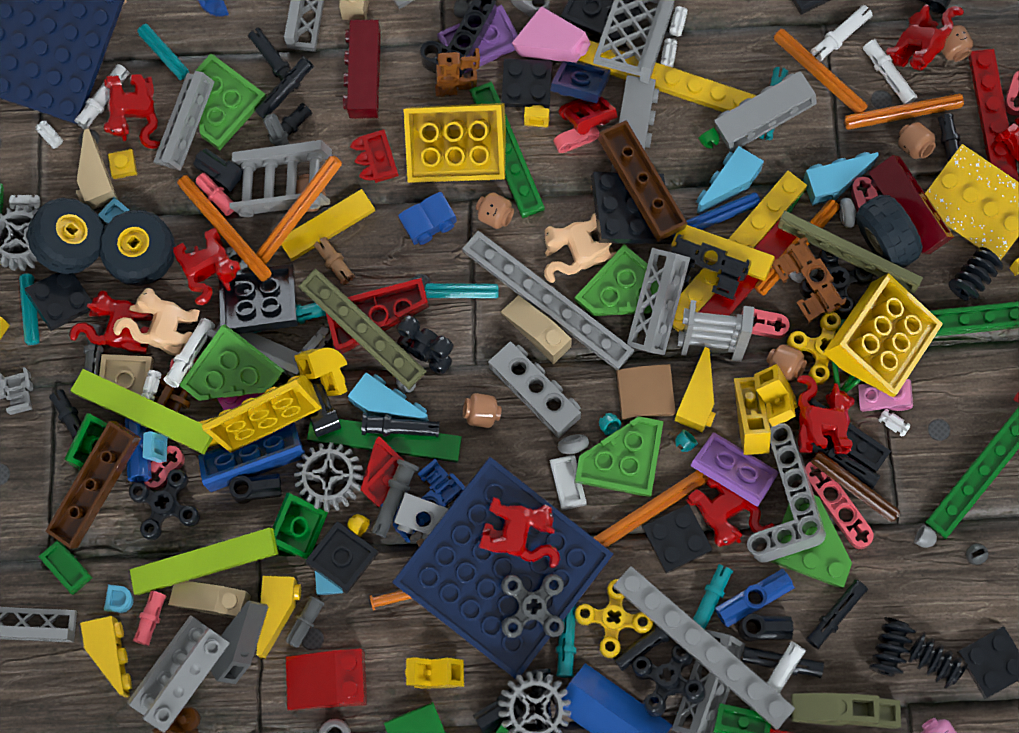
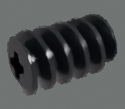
M980 247L973 254V257L969 258L967 264L962 266L961 271L956 273L955 278L950 280L948 283L949 287L962 300L968 301L969 297L977 299L979 297L977 290L983 292L985 290L984 284L989 285L992 282L989 276L996 277L998 275L997 270H1002L1004 265L995 253L985 247Z
M884 617L885 621L889 624H883L881 627L882 631L886 634H879L878 636L879 641L883 644H876L875 650L880 654H873L872 660L877 664H870L869 669L881 675L894 677L895 674L904 673L897 666L898 664L907 663L901 657V654L910 653L904 647V644L913 643L907 637V634H915L916 630L905 622Z
M922 632L909 650L908 662L912 663L918 659L917 668L920 670L924 666H928L926 675L929 676L936 672L935 681L939 682L943 678L946 679L944 688L947 689L960 679L969 663L960 667L962 658L957 657L951 661L953 652L949 650L942 654L944 646L939 644L933 648L935 639L929 638L924 641L926 633Z

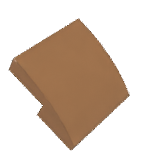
M670 364L633 367L616 371L621 420H634L638 416L648 418L673 416L676 414Z

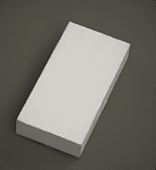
M575 454L550 460L561 511L587 505L582 484L574 483L577 469Z

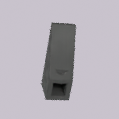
M248 600L233 621L226 627L221 637L228 641L229 645L210 670L218 682L236 684L250 667L268 610L267 604Z

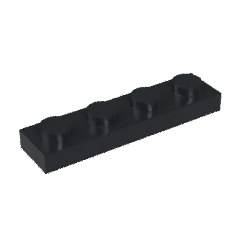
M813 398L808 401L809 405L827 408ZM799 404L798 408H795L796 417H793L798 422L800 416ZM849 423L846 434L847 438L852 440L853 446L847 455L876 473L891 450ZM823 435L828 439L829 443L833 444L830 435Z

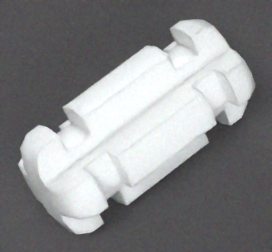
M675 7L669 30L671 35H682L681 32L687 15L685 7Z
M667 38L664 40L661 64L673 68L677 41Z
M41 121L37 124L36 130L52 148L56 149L63 143L61 137L46 121Z
M12 195L9 199L12 210H15L16 205L22 209L26 205L31 209L32 207L39 209L41 204L38 195H35V197H32V195H18V198Z
M149 370L143 387L144 393L141 396L154 401L161 373Z
M885 409L878 419L880 423L882 421L885 422L884 425L894 432H900V436H904L911 426L909 423L905 424V420L896 414H890L888 409Z

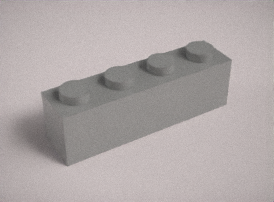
M801 71L796 74H789L783 78L782 82L775 86L766 87L754 98L743 100L733 110L722 112L714 120L716 129L728 149L733 152L738 146L746 145L816 105V93Z
M627 75L619 123L625 120L628 121L645 150V147L650 148L652 133H648L649 125L654 126L656 111L651 109L652 103H657L659 89L655 88L656 79H650L648 84L640 82V77ZM612 164L611 172H617Z

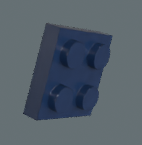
M563 61L552 81L550 91L557 92L563 96L579 98L585 102L598 103L610 78L611 70L579 61L576 63Z

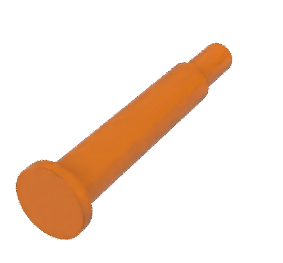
M402 590L376 597L369 595L373 611L375 607L412 599Z

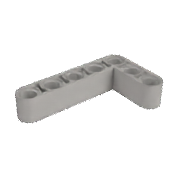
M780 423L770 428V443L794 520L756 532L748 538L747 547L756 560L763 563L822 544L826 537L825 528L801 452H799L796 437L785 423ZM781 435H788L784 441H777ZM795 457L793 463L784 464L788 458ZM796 480H802V484L799 487H791ZM802 504H810L807 510L799 511V507ZM817 527V531L813 535H806L809 528ZM792 535L788 543H781L784 536ZM767 543V546L763 551H756L757 547L760 544Z

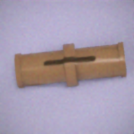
M321 238L320 242L323 246L316 242L314 248L317 249L326 261L325 266L334 272L342 285L348 284L347 278L352 281L355 277L354 273L344 263V257L341 253L336 252L328 238Z

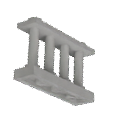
M322 140L232 152V162L243 170L242 201L232 202L229 207L241 217H252L258 213L289 210L300 196V194H296L297 165L300 162H310V182L319 171L322 159H328L329 156H332V149ZM287 164L286 196L274 197L275 168L278 165ZM265 167L264 198L252 200L253 171L256 168ZM320 193L309 209H318L322 205H330V199Z
M691 300L689 309L684 308V332L679 331L677 346L682 347L681 355H687L689 345L728 349V352H732L733 361H742L752 334L754 307L744 306L741 314L727 316L695 312L696 301Z
M190 615L126 703L143 714L142 718L165 733L227 648L229 642Z

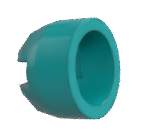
M605 413V416L599 419V427L605 435L610 436L620 429L621 421L616 415Z
M682 430L675 439L676 447L679 445L683 447L680 450L681 452H689L698 444L695 437L687 430Z

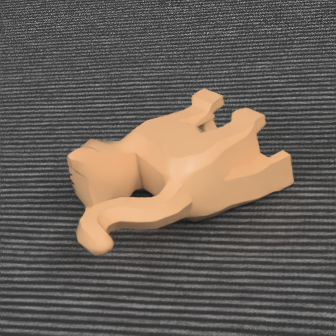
M595 213L591 220L586 222H574L565 228L549 226L545 229V243L547 246L545 255L550 256L564 245H568L574 260L572 265L561 261L549 263L544 270V276L547 281L555 282L554 271L556 270L567 275L575 274L581 269L606 264L616 254L612 247H610L612 243L593 241L591 235L597 232Z
M147 288L138 297L136 304L130 306L129 310L153 314L148 332L141 333L137 323L131 318L126 317L118 319L114 324L113 330L116 335H120L122 329L127 327L134 340L160 348L166 353L176 356L181 353L192 335V332L184 334L177 332L178 323L192 324V322H197L200 310L191 309L190 311H185L174 302L161 300L153 289Z

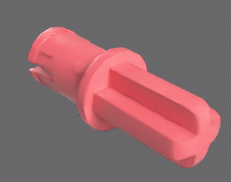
M206 173L200 174L196 178V184L208 196L209 201L214 202L225 216L232 214L234 210L229 206L233 201L226 195L224 188L219 187Z

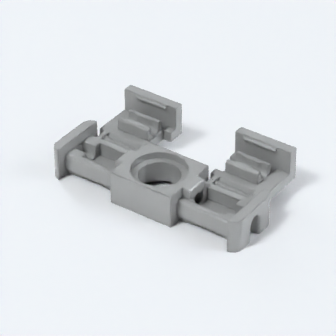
M23 367V373L7 377L0 373V399L6 398L10 400L11 406L6 408V412L10 415L32 410L29 391L33 390V383L30 381L31 373L25 367Z

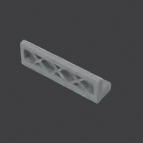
M291 0L284 34L287 48L316 51L325 0H314L312 2L309 0ZM312 9L316 14L315 19L306 23L303 19V14ZM307 30L312 35L311 43L298 42L299 36Z
M195 71L194 75L187 73L153 161L155 164L181 171L214 85V81L203 72Z
M652 248L627 345L650 353L665 355L690 257ZM659 255L667 257L665 265L661 270L657 268ZM657 280L659 284L658 292L652 295L650 291L651 284ZM651 305L652 315L646 320L644 311L647 306ZM643 329L646 333L644 345L636 343L638 333Z
M220 323L216 331L209 329L207 336L210 341L220 329ZM253 332L238 334L285 371L283 375L289 378L301 376L294 361V355H297L298 352Z
M0 607V613H2L0 615V639L74 643L76 610ZM8 614H15L20 622L15 626H4L1 620ZM20 614H28V615L23 618ZM34 615H41L46 623L41 627H30L27 621ZM46 615H53L50 619L46 617ZM60 616H69L68 629L56 628L52 623Z
M706 630L713 638L719 639V643L740 660L745 643L731 635ZM697 660L693 666L689 681L699 680L705 687L706 695L704 700L698 704L690 703L683 695L672 730L677 733H713L719 703H726L730 691L710 671L708 675L702 678L701 672L704 666ZM692 714L693 721L690 729L683 728L685 718Z

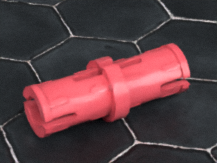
M150 591L146 607L139 616L141 620L133 639L134 642L145 646L150 645L156 624L160 622L159 615L166 595Z

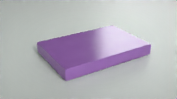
M502 4L496 7V15L478 47L480 53L479 67L515 51L512 42L518 34ZM460 23L437 33L441 44L449 46ZM473 23L470 25V27L473 28L480 26L477 23ZM462 43L459 46L464 48L469 46V44ZM467 68L466 71H465V73H467V72H469V71H471V70H473V69H472V68Z
M714 432L690 465L757 507L779 474L777 470L754 456L744 455L741 448Z

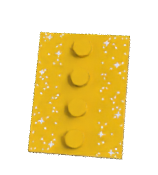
M961 144L925 194L948 228L977 248L985 247L991 250L1002 260L1019 237V182Z

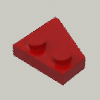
M380 436L375 440L360 491L378 508L384 503L390 489L388 481L395 474L398 467L397 460H403Z

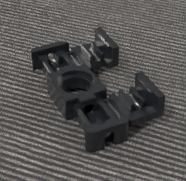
M677 235L676 245L672 248L671 253L690 257L686 272L687 276H685L684 281L691 283L692 279L689 273L692 267L695 268L694 263L717 273L721 271V274L717 276L720 278L718 285L713 286L712 292L735 300L739 281L746 279L751 267V260L747 259L746 262L727 256L728 251L703 242L702 245H698L683 239L684 235ZM710 250L715 251L718 255V260L713 265H709L705 261V254Z

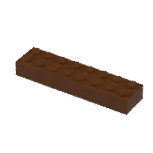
M625 120L599 132L598 140L656 240L659 242L684 230L687 221L628 121Z
M109 421L45 532L70 549L78 548L139 444L141 437L117 421Z

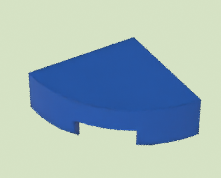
M198 0L201 7L211 15H229L224 0Z

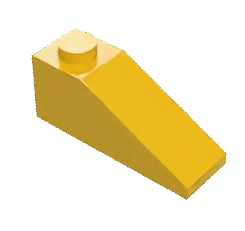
M706 347L702 352L675 417V422L702 433L705 426L711 427L716 413L712 412L714 394L710 349Z
M734 378L743 454L769 453L771 431L769 421L767 420L765 402L756 391L755 378Z
M263 576L261 603L267 604L268 610L257 643L256 655L260 658L267 657L294 611L296 600L301 598V584H297L298 581L294 577Z

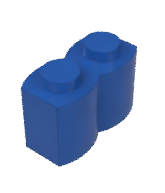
M442 192L428 197L420 204L414 205L398 215L401 224L414 245L428 243L432 240V236L440 231L441 233L448 232L454 227V223L457 222L456 216Z

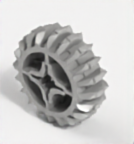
M16 205L14 212L7 208L6 215L3 216L0 213V264L4 268L9 266L11 270L16 271L19 266L21 271H25L26 266L29 265L35 269L34 262L37 260L29 248L27 233L30 221L38 209L35 208L32 211L26 205L22 210L20 206ZM16 233H18L20 237H23L24 241L26 242L25 244L21 240H19V238L16 236ZM19 251H26L20 254H16Z
M329 442L328 449H325L321 443L318 446L320 451L316 452L313 447L309 449L310 457L302 454L301 457L305 464L297 463L296 465L302 472L294 473V477L300 480L295 483V487L302 489L298 493L301 498L307 496L305 501L311 504L314 502V508H321L322 504H324L325 512H329L330 505L333 504L335 510L338 511L340 510L338 503L343 502L344 506L347 507L349 506L348 497L353 500L357 498L352 491H360L361 486L356 482L363 481V475L358 474L363 471L362 465H356L359 462V458L357 456L351 457L353 454L351 449L343 453L344 446L342 444H339L336 450H334L332 442ZM334 459L344 462L349 468V474L336 470ZM325 460L322 468L311 472L317 463ZM331 469V472L335 477H330V481L327 485V481L324 477L328 476V473ZM309 480L321 483L324 495L315 493L310 488ZM347 482L340 492L332 495L337 485Z
M530 671L526 672V681L523 680L521 675H517L516 680L519 683L517 686L511 681L507 683L513 689L511 693L506 690L501 692L503 696L508 697L507 702L503 700L498 701V705L506 706V710L498 712V715L500 717H508L507 720L501 723L502 726L512 725L508 733H516L517 731L519 733H550L552 731L562 733L557 728V725L559 723L563 726L568 725V722L561 718L562 715H571V711L563 710V706L570 705L571 701L561 699V697L568 693L566 689L557 691L561 686V682L556 681L551 685L553 676L549 674L542 681L543 674L540 671L536 673L535 679H533ZM534 685L543 686L547 689L543 694L541 693L535 698H531L523 691V689ZM552 696L556 705L553 719L546 713V705ZM516 697L519 698L524 706L523 712L517 721L513 713ZM525 698L535 704L540 702L541 706L538 708L541 709L540 713L544 718L534 712L529 713L528 710L531 708H528L529 703ZM532 719H539L546 725V727L535 731L522 728Z

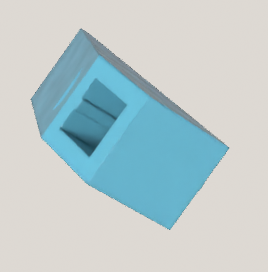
M740 146L737 147L734 153L730 151L723 161L725 166L722 171L719 172L717 170L709 182L712 185L708 191L703 190L697 198V213L701 214L748 190L760 173L764 161Z
M864 152L852 159L840 158L829 165L816 164L806 170L803 179L804 183L807 184L806 189L811 205L822 204L830 199L836 200L853 185L857 178L862 177L875 165L879 156L878 152L872 154Z
M365 373L348 395L350 403L361 411L368 413V415L384 416L389 414V416L395 419L429 421L427 414H425L427 410L416 402L413 405L405 400V394L396 388L392 391L386 387V382L376 374L371 376Z

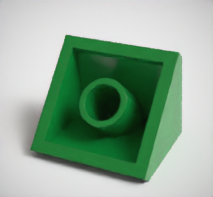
M86 413L64 460L72 467L81 470L108 423Z
M287 492L272 527L274 529L277 549L306 560L313 552L328 512L320 508L316 509L313 504Z

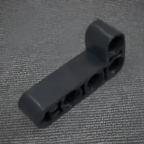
M473 0L449 46L432 40L423 43L420 53L424 68L436 73L438 56L434 58L426 57L431 53L438 55L439 53L458 52L460 53V58L464 57V55L466 57L473 56L475 48L479 47L496 15V0ZM473 23H477L480 25L475 28L470 27V25ZM462 43L469 44V46L464 48L459 45ZM459 68L460 77L464 75L466 69L460 70Z

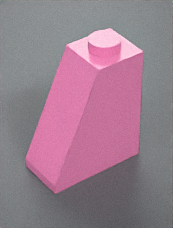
M542 6L512 42L516 52L521 57L575 63L581 56L587 53L591 45L583 30Z

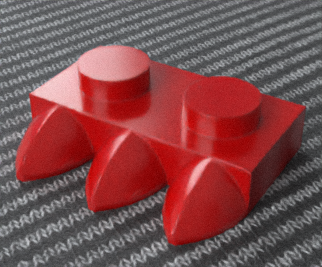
M385 130L360 136L352 142L350 148L364 151L357 156L355 163L364 166L370 165L360 173V178L370 181L374 180L377 183L399 176Z

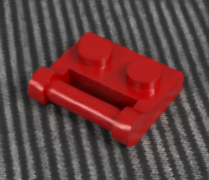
M602 96L598 103L577 99L562 105L559 109V115L564 120L570 121L574 125L575 130L581 135L587 134L591 127L605 125L610 120L618 118L616 108ZM581 112L585 117L580 118L575 113Z

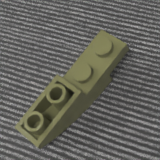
M791 694V705L795 708L791 713L792 722L836 726L849 724L892 729L901 727L900 700L881 699L879 696L861 694Z

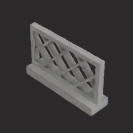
M614 0L593 64L640 76V82L649 84L675 0H634L626 5L622 0ZM653 2L657 3L658 6L648 11L644 3ZM639 6L643 13L633 17L629 10ZM624 12L628 20L618 23L615 16ZM647 18L651 26L642 29L637 22ZM633 25L637 32L627 36L622 28ZM618 31L622 38L612 42L608 34ZM641 37L645 45L635 48L631 41ZM626 43L630 51L620 54L616 47ZM611 49L616 56L612 59L601 57V54ZM635 56L639 62L638 67L627 64L625 59Z

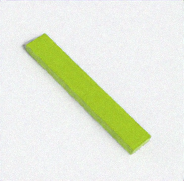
M82 369L70 390L72 393L202 454H205L213 440L203 430V424L85 369Z
M263 529L130 569L134 595H141L277 555L278 550L274 529Z

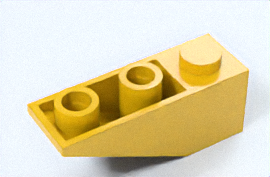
M113 616L81 622L84 649L119 695L130 697L129 689H132L130 674H126L125 670L128 656L125 647L122 648L121 638L124 637L122 623L118 622V619Z

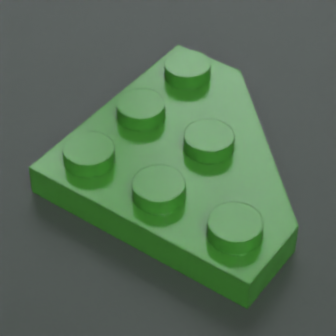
M210 54L195 70L203 72L214 81L200 119L199 128L201 137L220 151L255 112V108L263 102L266 94L213 54Z
M623 245L575 296V301L592 316L635 314L648 264L626 245ZM657 280L651 284L650 291L652 295L658 292L659 284ZM651 305L645 308L644 313H652Z
M224 324L217 331L179 386L199 401L264 393L267 389L275 386L285 371Z
M638 416L629 424L581 454L578 458L574 483L650 497L652 495L663 421Z
M814 495L826 532L825 540L818 546L769 562L843 589L852 562L820 497ZM789 503L781 524L794 520ZM802 504L799 507V511L807 510L810 504ZM817 527L809 528L806 535H813L817 531ZM792 535L784 536L781 543H788Z

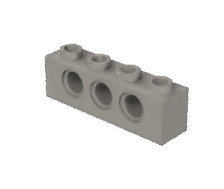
M510 341L488 361L489 369L559 439L581 419V412L579 411L581 407L573 398L567 399L561 393L563 389L555 380L550 382L544 375L546 373L545 370L537 362L533 364L527 358L528 353L519 344L515 346ZM517 366H522L526 369L522 375H515L512 370ZM533 384H540L543 390L539 393H533L529 388ZM552 401H556L561 407L556 411H551L547 408V405Z
M404 493L394 523L399 524L398 530L409 534L416 530L423 533L422 538L426 539L448 508ZM421 511L427 512L430 516V522L425 527H421L416 523V515Z

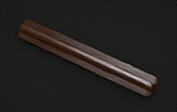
M819 451L814 455L811 460L814 466L889 522L897 519L900 514L899 509L824 453Z

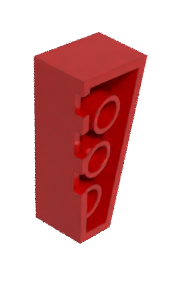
M421 278L347 297L383 331L397 325L405 315L414 316L429 307ZM326 314L335 350L344 354L360 345Z

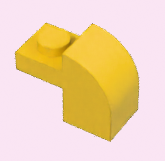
M333 348L308 349L294 355L300 375L304 374L308 379L319 377L328 396L342 395L348 392L345 385V377L340 370L341 367L347 365V361L339 351Z
M775 364L754 374L756 391L766 404L767 420L771 426L787 422L791 418L796 417L795 408H798L797 400L779 366Z
M406 658V685L421 689L464 687V660L454 658Z

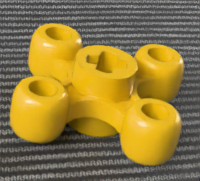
M835 312L831 314L825 313L820 320L821 335L819 337L810 338L804 332L795 331L787 339L788 346L801 352L808 351L812 354L815 364L811 367L809 376L816 381L817 385L827 382L830 376L828 363L831 359L823 353L824 351L820 347L822 345L824 348L829 345L834 338L835 332L841 325L840 316ZM827 321H832L833 325H830ZM794 340H799L801 344L795 343ZM816 372H820L823 377L817 376Z
M619 579L612 580L607 586L609 604L606 608L598 610L589 604H581L574 613L575 619L580 625L598 623L604 628L605 636L600 643L599 649L606 658H613L619 654L620 643L618 641V634L622 629L632 628L636 632L643 634L650 631L653 625V621L642 612L629 614L623 609L622 601L625 597L621 593H614L612 590ZM587 611L590 616L584 619L580 616V613ZM611 613L613 616L618 614L620 616L618 618L619 623H609L607 621L609 620L608 614ZM645 619L647 625L644 627L640 626L638 620ZM608 643L613 644L615 647L611 652L605 649V645Z

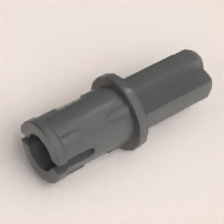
M274 113L266 115L263 122L270 135L269 141L275 146L290 144L287 139L288 133L283 130L277 115Z
M310 596L299 616L296 615L295 618L297 620L285 641L291 646L298 648L310 627L314 628L313 622L325 604Z

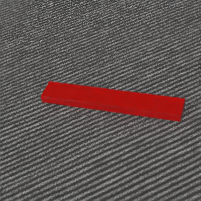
M779 221L754 248L773 255L774 261L796 239V236L778 228ZM747 275L744 281H739L735 300L715 293L699 312L730 316L755 288L760 279Z

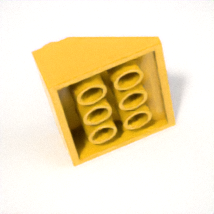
M505 103L404 108L408 183L505 179Z
M888 273L871 282L823 353L843 371L889 396L895 397L943 323Z
M303 374L290 378L287 383L279 387L267 389L264 394L256 398L246 399L240 406L234 409L220 412L217 417L203 424L202 428L208 435L232 453L322 409L311 381Z

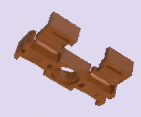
M475 48L474 55H470V57L464 55V57L460 58V53L458 52L439 53L437 55V84L435 85L437 97L457 95V88L458 90L477 87L476 69H479L480 64L479 48ZM459 68L460 70L472 68L471 77L469 74L467 78H464L463 75L460 77Z
M803 237L797 244H792L788 247V253L773 261L772 267L783 284L787 282L788 276L791 273H799V270L801 271V274L814 293L810 294L811 297L809 299L798 301L797 306L808 323H811L814 318L825 312L824 309H826L828 314H831L846 304V298L842 300L832 284L834 278L821 258L816 260L806 244L808 239ZM779 265L781 266V268H782L783 271L785 272L786 276H784V274L782 273V271H781L780 268L778 267ZM814 269L822 270L825 274L823 280L820 282L812 281L810 279L811 271ZM803 303L806 305L811 314L807 312L804 305H802Z

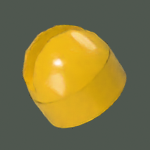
M355 514L348 520V529L361 537L367 531L370 520L363 515Z

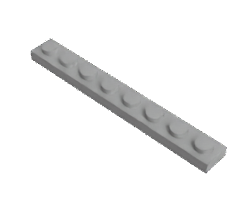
M477 231L462 248L467 256L614 369L620 370L634 353L633 348L480 231Z
M632 566L615 583L614 588L776 730L795 710L790 703Z

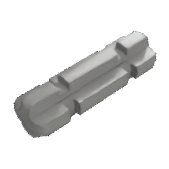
M321 327L316 336L314 335L302 348V351L323 348L326 345L324 342L328 343L332 338L330 329Z

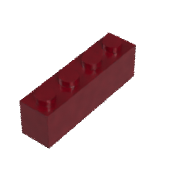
M350 20V29L345 30L346 44H349V51H345L344 56L345 65H348V73H344V87L348 88L347 95H343V109L348 111L349 118H378L381 46L379 20Z
M890 156L869 172L872 177L871 184L878 192H882L883 195H890L892 198H895L911 218L921 238L922 254H932L954 238V235L900 156Z

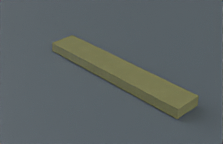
M784 211L780 218L779 229L800 239L806 237L808 243L878 277L889 273L911 293H915L923 277L787 211Z
M316 268L298 286L408 390L427 372Z

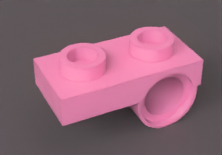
M910 379L905 381L895 397H891L869 384L858 385L860 410L862 412L882 409L905 411L913 408Z

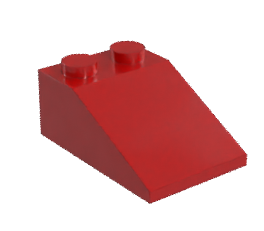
M362 648L286 657L288 711L367 705L365 652Z

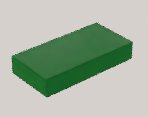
M58 540L38 556L72 595L93 578L67 547Z

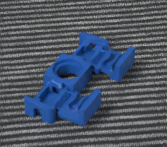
M436 459L418 473L419 478L423 482L427 481L431 485L429 487L430 491L421 499L434 502L447 508L446 505L465 489L460 480L454 474L448 475ZM421 511L416 515V523L419 526H423L425 523L429 524V514ZM393 519V527L406 542H411L409 537L412 534L398 530V525L394 523Z

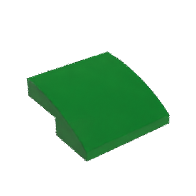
M433 702L384 722L387 733H445Z
M719 703L713 733H770L771 724L756 711Z

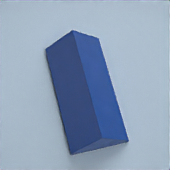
M295 422L232 453L224 447H220L198 455L201 479L209 492H213L229 486L231 480L236 476L254 477L302 459L301 456L305 454Z
M586 663L567 686L566 690L568 693L561 697L562 700L571 701L570 705L563 706V710L571 711V715L568 717L590 733H668L673 726L660 716H650L641 702Z

